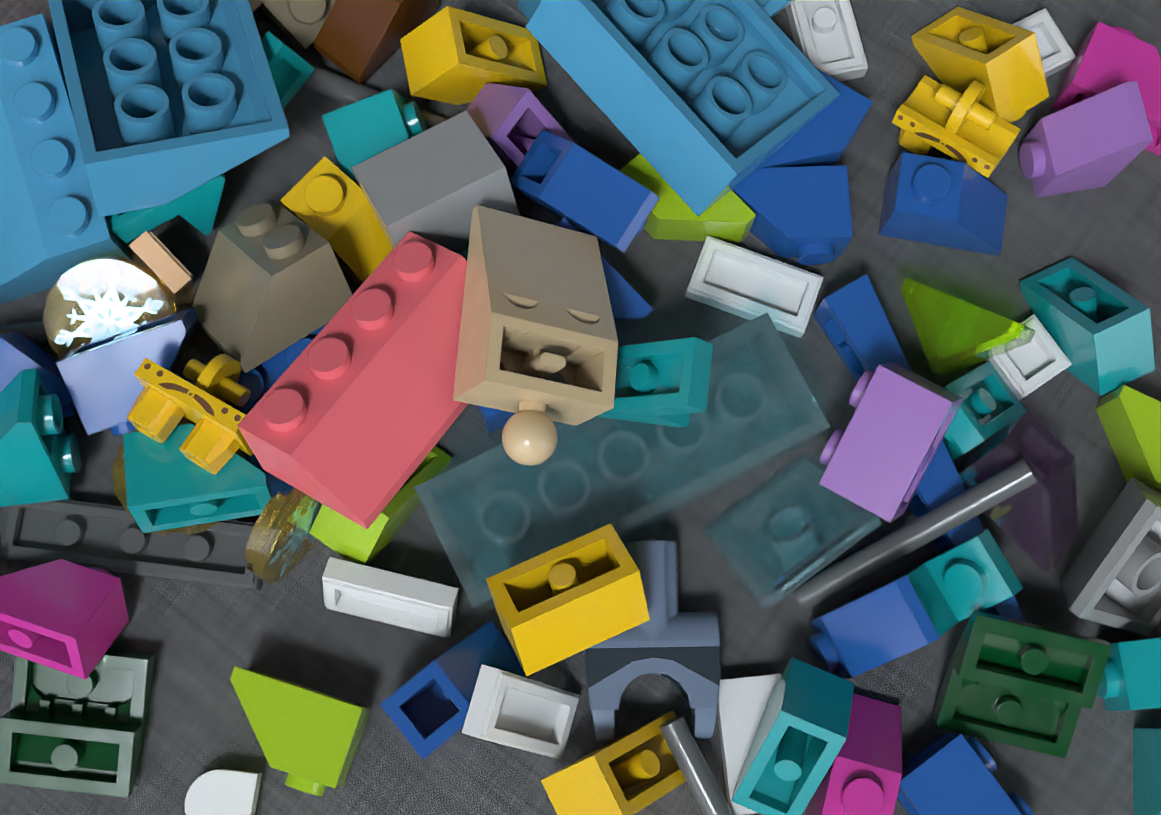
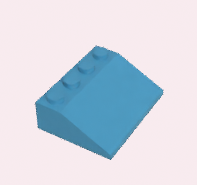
M48 0L82 157L99 217L166 205L290 137L289 127L248 0Z
M542 0L526 25L531 34L698 217L740 184L840 95L754 0Z
M43 13L0 26L1 305L109 270L114 265L118 267L132 262L126 242L110 231L108 216H98L82 157L55 30Z

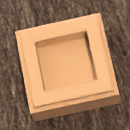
M145 231L129 245L132 251L176 297H179L193 284L192 274L151 231L149 233Z

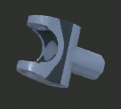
M656 540L623 543L640 571L650 620L585 649V680L596 741L614 740V710H619L622 693L635 678L648 674L663 676L675 684L682 694L685 709H690L691 733L694 739H711L716 721L721 676L717 613L715 611L679 612L676 542Z

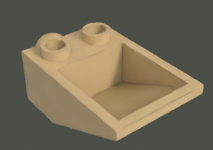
M477 205L472 209L453 400L515 413L508 419L503 428V448L507 455L519 464L527 466L538 465L546 461L556 449L558 434L553 421L577 426L614 408L618 338L598 240L593 235Z

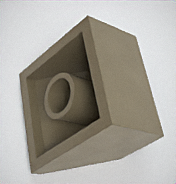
M272 199L267 203L255 204L244 209L237 215L234 222L218 230L192 307H194L198 316L196 324L228 356L240 362L241 369L247 373L327 324L352 296V292L330 243Z

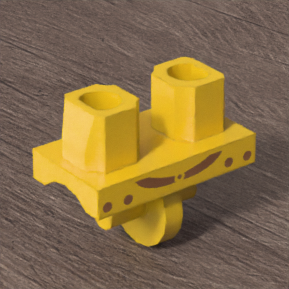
M926 75L920 80L905 103L901 104L892 120L893 124L901 128L898 140L900 146L918 155L928 154L931 148L935 147L952 157V161L964 162L980 175L987 178L990 177L1012 146L1021 129L979 104L986 89V85L973 80L964 94Z
M226 354L216 356L207 365L196 359H191L185 366L183 374L196 382L193 385L145 358L134 373L144 389L137 397L126 417L138 431L158 443L164 444L182 417L195 423L196 426L179 450L194 464L213 475L220 471L238 449L250 456L253 454L237 426L246 414L225 403L228 400L238 407H243L250 397L251 391L237 383L241 372L240 362Z

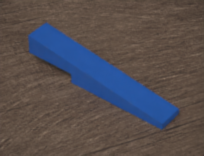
M867 274L823 299L813 316L856 383L867 369L875 372L879 364L893 362L911 371ZM943 440L908 505L915 519L966 491ZM978 516L932 540L931 543L939 554L984 531ZM1014 596L981 611L1026 622Z

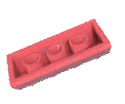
M410 231L402 238L237 425L263 470L365 529L371 526L469 404L453 400L467 260L462 255Z

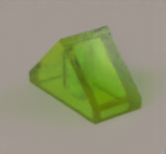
M907 277L902 284L901 291L932 372L949 375L1031 343L1036 332L1023 324Z

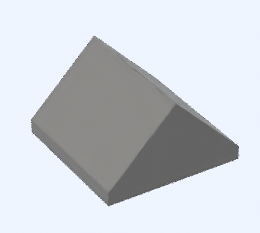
M467 111L351 167L392 249L410 231L460 254L469 246L472 209L475 206L480 205L520 216L504 164Z
M1131 477L1059 580L1067 606L1077 617L1148 636L1161 619V493Z

